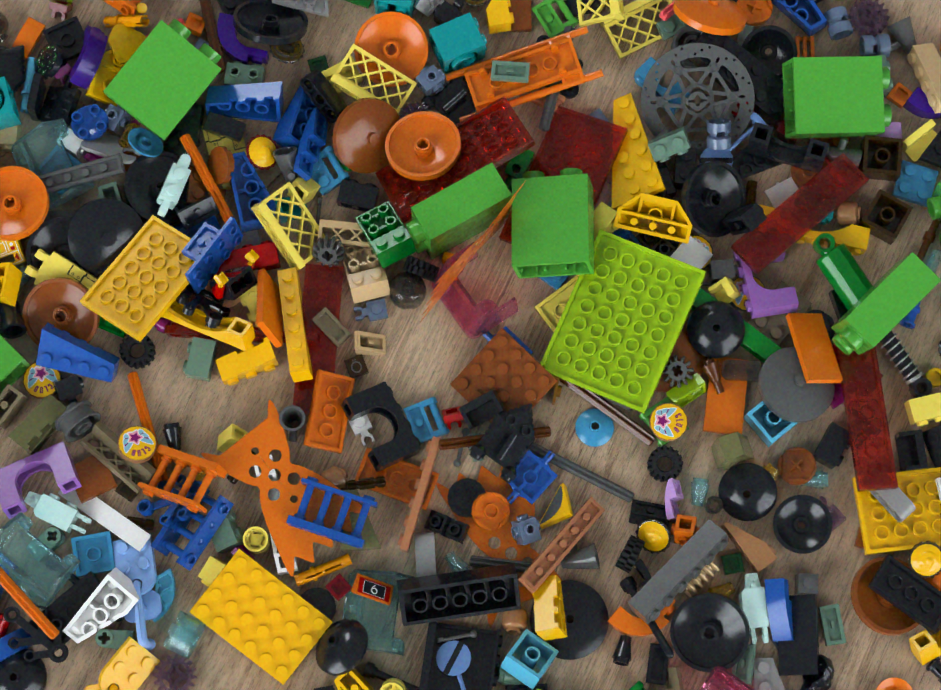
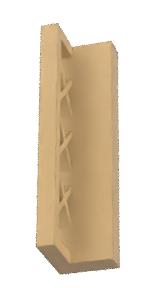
M320 219L318 238H322L323 232L335 233L333 235L335 238L338 237L341 240L342 245L370 247L368 242H363L359 238L360 235L364 236L358 223ZM340 234H352L354 236L350 240H343Z

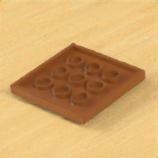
M501 328L450 385L468 402L477 399L491 390H496L508 412L509 409L514 410L516 407L519 408V406L532 403L533 409L554 387L558 380L504 328ZM494 417L488 420L491 424L493 422L492 420L494 419Z

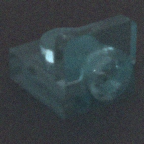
M933 249L925 262L935 273L939 263H941V250Z

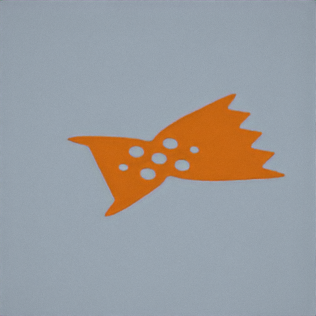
M521 187L495 218L487 231L435 283L439 282L430 294L431 296L434 293L427 303L429 306L424 311V313L427 311L425 316L454 282L476 251L506 223L508 219L505 220Z
M271 400L268 401L267 419L221 455L201 453L204 459L220 464L230 476L246 484L257 486L260 489V503L266 525L290 576L293 577L294 557H299L312 563L315 562L314 542L333 547L332 539L289 526L286 523L289 515L294 516L298 512L307 486L301 483L302 478L314 477L319 480L318 483L336 489L339 488L319 474L290 462L286 435L279 422L278 411ZM254 447L259 449V453L256 455L251 452ZM274 449L279 450L282 455L281 459L276 462L269 458L270 452ZM254 465L261 468V475L256 478L249 474V469ZM278 469L281 473L280 479L277 481L270 480L268 477L270 470ZM295 472L299 474L300 481L298 484L292 485L288 482V475ZM275 488L279 490L280 497L276 501L268 498V491ZM314 488L304 516L306 521L313 522V520H316L325 491ZM332 495L323 521L325 523L324 527L331 529L335 525L344 499L343 497ZM291 496H297L298 501L292 503L290 501ZM351 501L342 527L343 530L352 532L350 512L360 514L362 508L360 503Z
M481 466L477 482L483 486L485 492H497L507 498L513 490L510 484L500 477L503 467L501 466L500 474L496 477L484 466ZM461 473L458 474L457 481L466 479ZM437 483L439 492L449 506L447 497L449 489ZM518 496L512 505L509 503L510 517L503 528L496 530L480 528L474 522L473 517L465 518L453 512L458 521L470 526L467 535L491 558L508 559L505 551L509 547H514L517 550V556L514 559L508 560L522 561L524 558L530 557L534 561L540 555L531 549L530 544L518 545L511 533V522L517 520V516L528 514V516L535 517V502L532 505L525 498ZM492 537L499 538L501 542L499 548H490L488 544L489 539ZM553 570V572L549 575V576L557 575V576L559 577V575H558L554 570ZM517 572L518 579L524 572ZM519 586L520 603L534 599L532 593L525 586ZM497 613L487 614L490 627H492Z

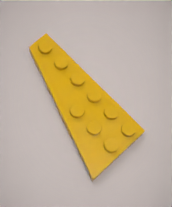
M631 93L613 100L611 208L617 211L619 206L641 192L655 195L666 190L657 163L654 161L648 147L649 140Z

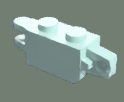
M186 153L181 155L177 164L173 163L156 200L161 205L157 215L165 217L168 208L173 210L178 203L191 172L188 169L191 162L190 155Z
M31 491L28 492L24 502L34 508L36 517L69 534L74 529L85 535L86 530L75 524L78 518L91 524L92 519L76 510L78 506L68 501L64 504L59 501L60 497L52 493L48 496L44 493L40 495Z
M748 573L744 575V589L738 594L739 604L749 621L751 644H756L757 642L755 629L761 628L763 642L768 643L767 627H769L765 590L760 585L758 574Z

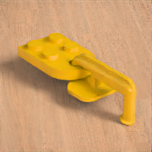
M139 3L136 15L146 13L147 5ZM117 24L112 28L108 38L112 50L104 53L99 68L87 89L86 96L106 105L112 104L117 107L118 104L106 96L103 91L146 39L143 33L135 30V27H127L124 24Z
M129 636L101 670L98 683L87 685L84 690H138L159 664L160 660Z

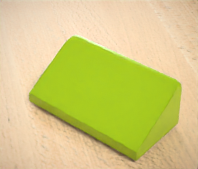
M698 373L692 375V380L686 379L688 385H684L681 382V388L675 386L666 392L667 397L671 403L683 408L707 392L705 381Z

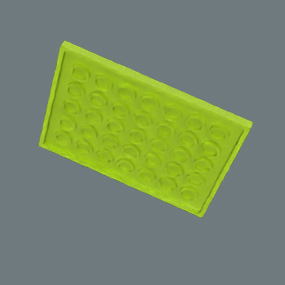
M600 229L594 241L595 274L579 275L540 364L553 376L645 414L706 276V271Z

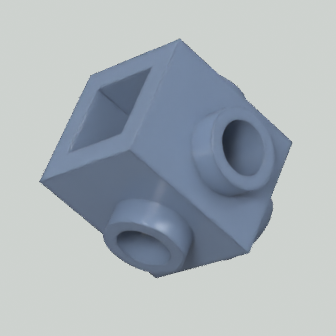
M434 65L427 66L416 77V83L425 96H430L434 92L436 94L444 88L446 76L440 68L437 69Z
M110 104L105 109L109 119L107 129L122 136L129 127L132 116L119 105L116 107Z
M522 514L516 517L517 520L511 522V533L518 545H527L542 539L539 531L541 529L540 523L535 517Z

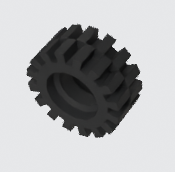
M409 255L403 270L435 282L440 268Z
M127 335L126 339L123 338V343H120L119 346L121 348L119 353L122 360L129 367H134L135 369L141 367L143 369L145 365L149 366L151 364L150 361L155 359L156 348L147 335L141 342L130 335ZM141 344L144 346L145 352L141 357L135 358L131 355L130 350L133 345Z
M671 446L658 447L653 450L647 460V470H649L650 476H653L656 481L660 480V482H668L670 478L676 479L682 471L683 465L682 456L678 454L679 451L674 450ZM667 457L672 461V468L669 471L659 469L657 463L660 458Z
M631 535L615 566L630 573L645 542Z

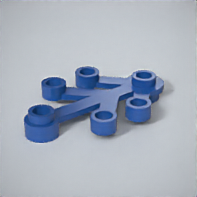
M180 474L175 484L182 488L186 477ZM160 481L157 488L163 490L167 481ZM202 481L193 482L186 498L193 500ZM173 487L171 493L178 495L179 490ZM143 499L138 503L137 511L143 516H151L155 510L170 505L167 511L159 518L161 525L169 527L173 522L172 516L180 504L165 499L155 502ZM183 506L177 511L176 516L181 521H186L190 517V512L186 506Z

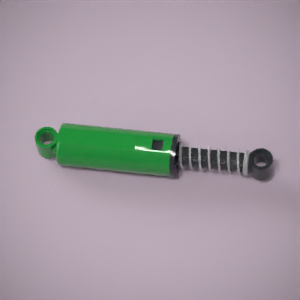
M823 233L813 242L814 251L822 256L816 261V264L847 310H849L873 285L846 245L840 244L836 247L834 237L828 233ZM821 239L828 242V248L820 246ZM890 331L880 341L882 344L881 348H885L887 351L885 355H890V361H894L896 364L894 368L898 367L900 370L898 374L902 373L904 376L903 380H906V385H909V391L913 397L918 398L929 395L932 391L931 382L923 377L924 373L917 370L918 365L913 364L914 359H910V353L904 350L906 346H901V340H897V333ZM918 383L924 385L925 390L923 393L917 391Z

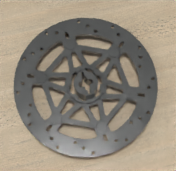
M688 43L675 47L663 54L647 73L641 92L643 117L649 130L655 137L666 128L658 116L657 108H665L677 129L684 126L686 113L693 115L687 125L684 126L687 133L707 131V126L691 127L697 117H700L707 124L708 119L704 114L711 112L713 119L717 118L713 109L714 106L726 104L720 118H724L732 103H740L736 118L731 124V132L728 133L731 136V144L741 136L748 126L755 101L753 83L746 67L731 52L710 43ZM694 57H703L711 60L709 66L683 68L680 64L682 60ZM722 65L736 79L739 87L738 91H731L718 72ZM668 69L672 70L674 76L664 96H656V89L660 79ZM704 71V74L696 82L688 72ZM712 73L709 85L703 84L702 82L707 75ZM684 75L691 84L685 87L680 76ZM716 77L725 88V91L712 90ZM677 80L682 92L669 95ZM699 95L701 100L700 103H696V101L692 99H695V96ZM714 95L727 96V99L715 102ZM681 97V104L668 103L670 99ZM671 107L683 109L680 121L676 119L670 110ZM690 140V148H697L696 155H701L707 148V140Z

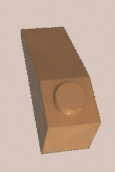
M727 521L721 525L755 573H758L778 559L775 556L777 552L772 545H767L766 542Z

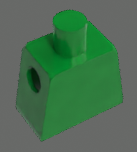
M518 144L504 171L505 176H507L505 184L509 190H512V179L522 178V174L530 170L536 159L534 152ZM519 168L521 170L519 173H514V169Z

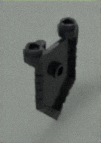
M24 45L11 47V49L6 48V50L0 49V77L5 76L13 93H16L17 88L21 87L25 82V65H23L25 64V60H23L25 58Z
M465 75L450 80L439 93H435L434 96H424L421 99V103H419L424 111H431L436 108L442 115L449 118L456 125L459 134L463 126L467 124L461 125L459 117L477 112Z
M532 403L519 406V408L516 407L514 410L509 409L508 412L506 410L497 413L492 420V424L488 426V430L482 435L481 440L470 449L469 455L475 460L479 461L480 458L483 459L487 455L501 465L503 469L500 477L508 483L514 481L517 477L516 466L517 464L519 465L520 459H523V455L527 453L528 447L535 440L534 424H532Z

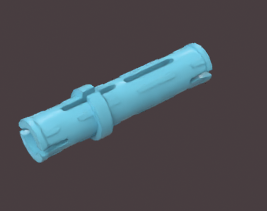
M35 57L27 58L25 82L21 91L20 112L23 113L25 110L26 114H29L27 104L33 76L36 73Z

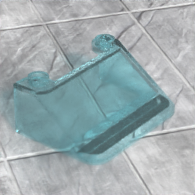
M64 119L41 122L15 142L12 146V155L17 166L27 168L37 176L72 167L73 164L62 142V139L69 134ZM93 182L50 193L49 210L90 191L95 187Z
M20 512L0 528V567L37 607H48L78 568L81 561L73 554H68L61 559L29 532L33 522L29 517Z
M353 570L348 577V583L353 586L356 575L359 573L393 585L392 599L389 606L350 591L345 597L342 619H354L365 627L368 634L367 651L404 656L405 645L403 640L394 637L399 604L397 580L415 577L391 571Z

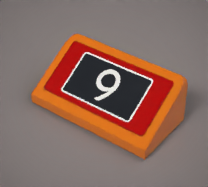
M357 573L351 592L390 606L394 586Z

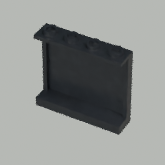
M430 622L428 624L419 690H461L457 676L446 675L437 666V651L442 644L448 641L437 643L436 639L470 633L472 630L477 632L475 638L455 639L464 643L471 652L470 666L466 672L461 674L466 690H492V686L496 687L498 675L494 674L495 666L499 667L500 655H497V648L502 647L503 635H499L500 629L493 631Z

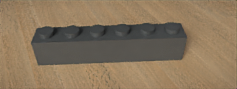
M709 519L628 601L630 610L647 625L651 621H655L663 608L670 606L674 597L678 593H682L687 588L688 583L700 575L703 567L711 564L715 555L727 547L729 542L727 533Z

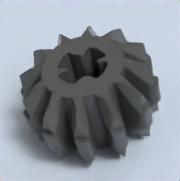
M328 235L324 239L319 237L317 242L313 244L312 255L316 257V263L322 262V267L325 264H328L329 268L332 267V264L337 266L344 258L345 248L341 246V240L335 241V236L332 239Z
M674 355L675 362H672L669 358L668 363L670 365L666 364L665 367L668 371H663L662 375H668L664 378V382L671 379L670 387H673L674 382H677V388H681L680 381H683L684 385H688L685 378L693 379V376L687 374V372H694V368H687L691 365V361L683 363L685 356H682L681 360L678 361V356ZM674 367L675 369L681 367L683 374L681 376L678 374V377H676L672 369Z

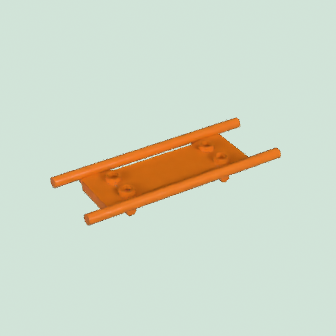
M587 26L445 74L447 81L465 75L477 111L459 117L461 125L603 77L602 69L583 75L572 42V38L589 33ZM492 60L530 63L529 83L491 81ZM558 81H562V83H559V84H556V85H553V86H550V87H547V88L538 90V91H536V92H533V93H530V94H527V95H524V96H521V97H518V98H515V99H512V100H509V101H506V102H503V103H500V104L497 103V102H499V101H502V100H505V99H508V98H511V97H514V96H517V95H520V94H523V93H526V92L535 90V89H537V88H540V87H543V86H546V85H549V84H552V83H555V82H558Z

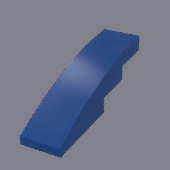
M317 107L313 108L304 128L293 170L305 181L312 178L313 164L319 161L320 147L326 145L328 121Z

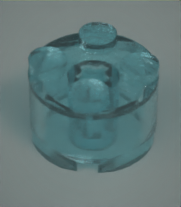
M180 611L176 618L177 623H172L167 632L170 634V637L167 636L163 647L182 657L189 658L194 652L199 638L201 639L206 625L199 619Z

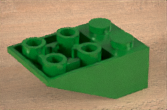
M389 201L355 217L382 268L417 252L411 235Z

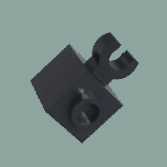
M455 0L453 5L447 1H444L442 5H437L433 11L434 22L441 25L462 16L463 13L460 10L464 7L465 0Z
M72 374L52 381L58 400L67 399L68 404L72 402L78 403L75 396L82 394V388H84L81 377Z

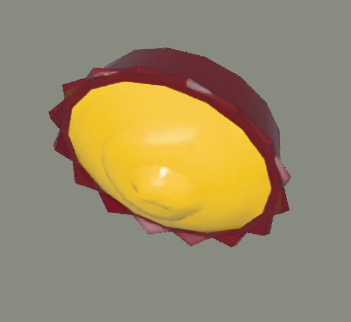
M257 134L247 142V158L255 168L269 170L276 163L272 153L279 147L276 146V141L272 140L271 136Z

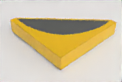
M564 483L560 484L540 521L542 530L573 516L567 487Z

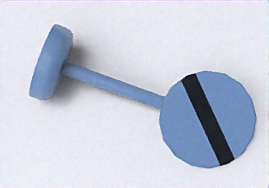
M753 111L750 116L753 126L737 139L729 149L712 150L706 148L700 156V164L708 161H721L732 166L733 156L731 151L752 133L755 122L767 124Z
M448 641L442 644L437 651V666L444 674L457 676L461 690H466L461 674L466 672L470 666L471 652L460 641Z

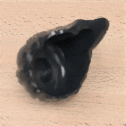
M819 654L820 675H802L803 684L800 690H828L831 687V680L835 670L830 658Z

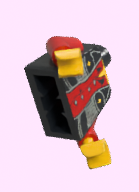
M253 249L244 256L248 260L245 262L244 267L222 271L210 281L212 294L217 299L235 300L257 284L253 268L255 266L254 262L259 258V255Z

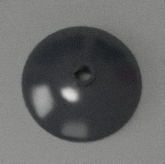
M774 25L756 28L747 35L742 44L745 50L780 78H783L782 63L797 57V46L791 34L785 29ZM767 48L772 50V53L769 55L765 53Z
M710 301L700 305L693 311L687 324V336L690 344L699 354L708 358L718 359L731 355L739 348L745 335V324L741 314L732 305L722 301ZM714 325L720 326L718 332L713 330Z
M741 463L733 466L723 475L718 488V496L722 507L730 516L741 521H755L766 516L774 507L777 499V485L773 476L764 467L754 463ZM748 490L751 496L745 497L743 492Z
M795 495L786 499L778 506L773 517V531L779 543L787 550L798 554L812 553L823 547L830 538L832 532L831 514L828 508L817 498L809 495ZM799 522H803L805 524V527L803 529H800L798 527Z
M342 619L330 625L316 646V661L320 669L333 676L343 675L353 670L361 662L367 651L368 634L365 627L354 619Z
M23 649L0 662V690H44L47 683V670L42 659H35L32 662L26 661L24 653L29 649ZM28 652L26 654L27 659L31 660L34 654ZM15 673L17 675V679L15 681H12L11 675Z

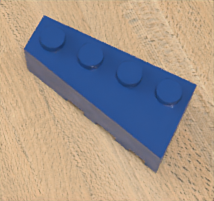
M771 0L774 6L809 37L826 27L827 19L814 0Z
M279 81L209 86L205 102L206 115L208 116V113L212 112L229 118L279 122L284 108L283 83Z
M47 323L42 328L36 365L111 383L115 379L119 366V357L99 347H94L83 339L71 336L69 332L61 331L50 323Z

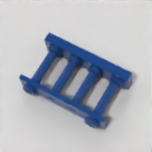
M314 477L302 478L301 483L307 486L298 512L294 516L289 515L286 523L289 526L363 550L365 540L361 539V532L370 506L374 508L378 506V503L374 501L375 498L368 495L360 497L318 483L319 480ZM314 488L325 491L316 520H313V522L306 521L304 516ZM334 494L344 499L336 523L330 529L324 527L325 523L323 521ZM355 501L363 505L354 531L348 535L343 533L342 527L350 503Z
M209 489L206 496L200 502V504L205 502L212 506L206 517L198 512L194 513L189 510V519L181 521L176 516L177 511L183 507V505H180L172 516V524L169 527L163 526L150 545L165 556H168L169 552L174 553L179 557L176 562L191 571L234 505L222 495L217 500L208 496ZM192 518L201 523L195 533L186 529ZM181 535L190 540L184 550L175 545Z

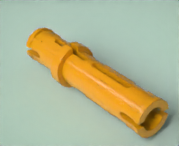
M117 14V16H106L103 23L109 24L105 25L107 28H112L117 24H124L127 27H147L149 19H143L147 18V15L124 16L123 14Z
M346 553L316 567L310 566V569L293 576L299 587L312 580L318 581V578L353 564L349 554Z

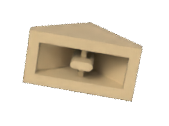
M354 331L356 356L361 354L363 356L386 354L385 335Z

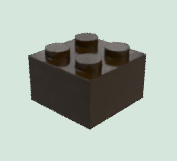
M865 135L860 143V149L863 150L859 164L858 178L896 182L901 175L903 139Z
M879 189L858 226L871 228L870 234L891 245L897 238L913 207Z

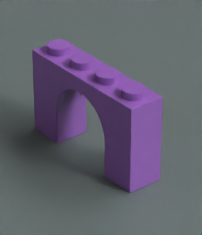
M782 236L739 242L736 245V249L733 250L734 261H738L739 266L737 267L738 278H742L743 282L741 284L742 294L746 295L747 298L745 302L747 313L750 312L751 319L797 312L799 301L795 286L775 290L766 289L757 284L752 274L754 269L760 265L784 261L786 251Z
M63 441L0 468V504L9 519L27 511L22 496V487L25 481L37 472H52L63 494L82 487L71 453Z

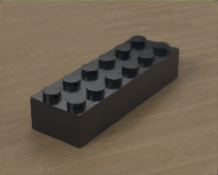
M701 31L693 43H710L722 47L735 55L746 67L751 77L755 95V113L768 125L776 122L784 112L783 80L731 37ZM703 57L688 58L697 67L709 66L711 62L710 59ZM722 65L718 72L731 91H738L739 87L736 79ZM716 77L714 81L718 83L721 87H723L719 79Z
M514 563L397 580L403 626L521 609L518 576Z

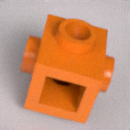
M677 514L676 523H672L671 535H674V543L683 546L700 529V527H697V517Z

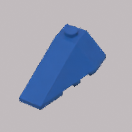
M301 84L279 121L273 140L281 147L296 146L297 150L306 123L313 108L316 107L302 89Z
M245 152L233 153L235 168L230 176H232L231 183L242 233L262 229L264 227L251 207L261 202L270 194ZM274 200L266 203L270 210L276 211Z

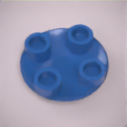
M97 104L81 107L71 115V128L74 134L82 140L92 141L100 138L106 132L109 125L106 112Z

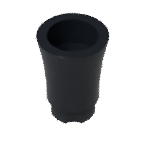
M18 298L15 307L0 303V335L7 339L23 336L27 328L23 321Z

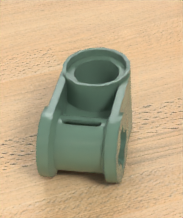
M50 527L38 538L34 539L27 546V550L39 563H42L64 543L65 533L61 529ZM53 533H56V540H52Z
M101 629L97 632L95 641L101 647L118 650L129 636L133 639L135 638V631ZM105 633H107V636L110 637V640H107L104 644V641L101 640V637H104Z

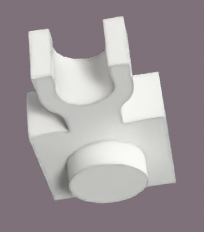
M367 415L352 421L348 420L354 435L361 434V442L364 447L366 446L364 442L366 437H370L372 442H375L373 435L368 432L373 427Z

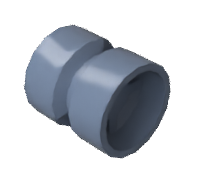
M845 6L834 7L823 14L827 19L826 25L829 26L828 32L831 40L845 38L854 32L851 22L847 20L849 16Z
M877 34L876 37H873V35H861L859 40L860 56L886 54V58H889L891 51L889 35Z
M714 118L707 120V133L710 134L707 136L708 149L725 150L731 148V136L728 134L731 132L730 119Z

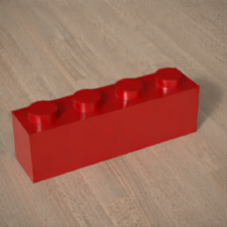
M271 240L262 241L259 245L247 244L243 245L240 249H233L230 257L222 263L215 275L218 276L222 271L224 272L228 269L244 267L245 262L248 261L244 256L252 249L259 255V258L254 262L253 271L262 268L266 271L281 268L277 247Z

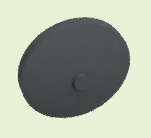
M795 347L783 348L771 354L761 366L758 374V389L763 402L776 416L789 422L804 423L818 418L829 408L834 397V383H806Z

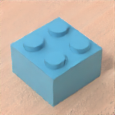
M763 401L744 416V420L767 447H770L798 424L776 416Z
M525 629L506 655L500 667L533 690L553 663L559 651L528 629Z

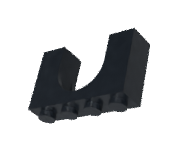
M755 122L747 153L820 174L829 143L811 138L806 146L788 144L772 135L774 127Z
M386 382L349 396L342 402L341 406L349 421L370 413H376L386 417L392 424L394 430L393 440L372 449L368 454L376 472L415 456L421 450L419 439L413 434L410 422L405 419L402 407L396 402L393 397V391Z

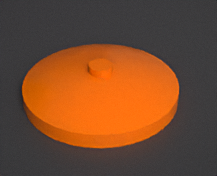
M675 0L673 4V10L680 20L699 31L721 36L735 35L743 31L747 22L746 12L733 0Z
M383 12L368 19L359 29L354 43L412 80L425 67L429 55V44L422 27L410 16L399 12ZM354 50L356 62L363 61L362 55ZM375 62L366 63L368 73L378 71V66ZM359 64V69L365 74L364 64ZM389 71L382 73L384 83L394 81L393 73ZM380 74L369 76L372 82L376 84L382 83ZM405 81L398 83L399 86L407 84ZM394 83V84L385 85V86H386V87H396V84Z
M420 111L404 116L391 127L385 141L386 156L391 167L401 176L418 181L435 179L447 173L458 161L462 146L456 125L446 116L431 111Z
M6 166L0 168V240H20L34 233L44 222L49 210V194L43 181L31 170L19 166Z

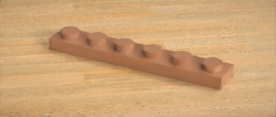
M433 436L432 441L428 440L425 452H428L426 459L422 460L420 470L423 472L421 478L417 477L414 489H417L415 497H411L409 508H412L410 516L406 515L403 524L406 529L404 534H400L398 540L400 550L406 553L409 552L439 451V440L441 438Z
M592 496L588 498L518 580L531 593H534L602 515L605 509Z

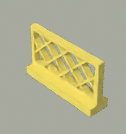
M576 0L580 27L614 19L618 21L625 20L623 0H599L602 3L596 11L590 8L594 0H589L586 5L582 3V0ZM606 5L610 8L611 14L602 16L599 13ZM587 10L594 13L590 20L584 21L583 16Z
M636 0L624 6L625 20L618 21L614 19L600 23L619 59L662 39L661 35L656 36L650 34L652 26L658 23L654 20L656 14L662 11L658 7L660 2L664 0ZM667 0L668 4L673 2L672 0ZM644 10L654 11L652 20L642 17ZM628 18L638 19L636 28L626 25ZM640 21L650 23L648 33L638 29ZM613 25L622 27L620 35L612 34L609 27ZM624 28L634 31L632 41L622 38ZM636 33L646 35L644 43L634 42ZM620 40L630 44L628 51L621 52L619 48Z
M354 43L330 79L331 85L356 100L377 98L383 101V99H386V102L389 104L388 98L399 96L400 104L397 109L394 108L398 114L417 85L415 81ZM354 50L362 55L363 61L352 63L351 54ZM375 62L378 66V71L368 73L366 63ZM364 64L366 73L355 76L353 66ZM351 66L353 76L344 77L339 74L343 68ZM388 71L393 73L394 81L384 83L382 73ZM380 74L382 83L371 85L369 76ZM367 76L369 86H358L356 78ZM405 81L411 85L408 91L400 92L398 83ZM395 83L398 93L387 95L385 85ZM383 86L385 96L376 97L373 94L372 88Z
M290 181L251 207L290 268L296 267L297 270H300L306 266L307 262L314 258L312 255L314 236L318 237L319 226ZM286 188L291 193L290 201L282 199L283 191ZM270 200L277 201L276 211L270 210L266 203ZM281 202L290 204L288 214L280 212ZM294 205L300 207V217L292 215ZM279 215L288 217L286 227L279 224ZM292 218L300 220L299 230L290 228ZM304 221H308L312 225L311 233L303 231ZM290 231L298 233L297 243L291 242L289 239ZM302 234L310 235L309 246L301 244ZM300 247L308 248V256L305 259H302L299 254Z

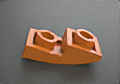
M28 17L12 47L24 45V56L27 59L30 57L36 42H39L46 25Z

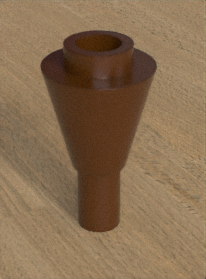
M712 358L704 361V366L701 368L714 384L717 394L724 392L720 381L719 360L715 361Z

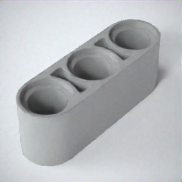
M876 467L862 480L865 487L898 522H903L916 510L913 502L881 468Z
M434 532L414 533L417 577L436 575Z

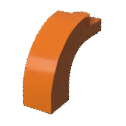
M673 600L670 606H665L660 612L659 617L655 620L660 630L670 622L664 615L669 616L673 612L675 600ZM621 606L618 607L607 621L616 631L628 636L643 637L653 634L650 627L642 619L632 616Z

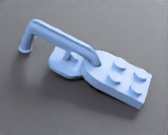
M150 534L151 537L140 552L122 539L112 541L115 567L131 579L140 598L124 618L130 623H136L138 644L147 650L154 649L156 643L152 638H147L146 621L156 619L162 613L161 596L152 590L157 579L154 548L150 546L153 542L152 534Z

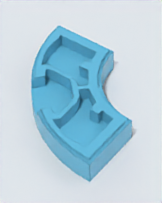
M171 568L157 575L155 592L161 596L162 613L158 618L152 619L154 623L167 613L174 600L176 583Z

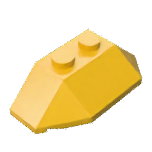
M642 192L617 208L613 227L686 244L689 242L693 226L679 201Z

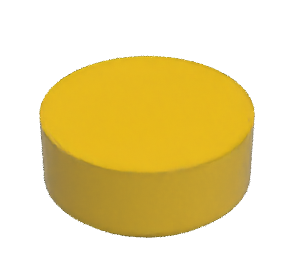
M939 368L929 369L924 378L931 382L933 388L941 385V369Z

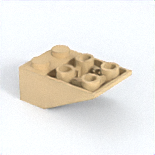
M359 246L344 247L343 263L354 304L390 295L391 292L385 268L381 267L372 249Z

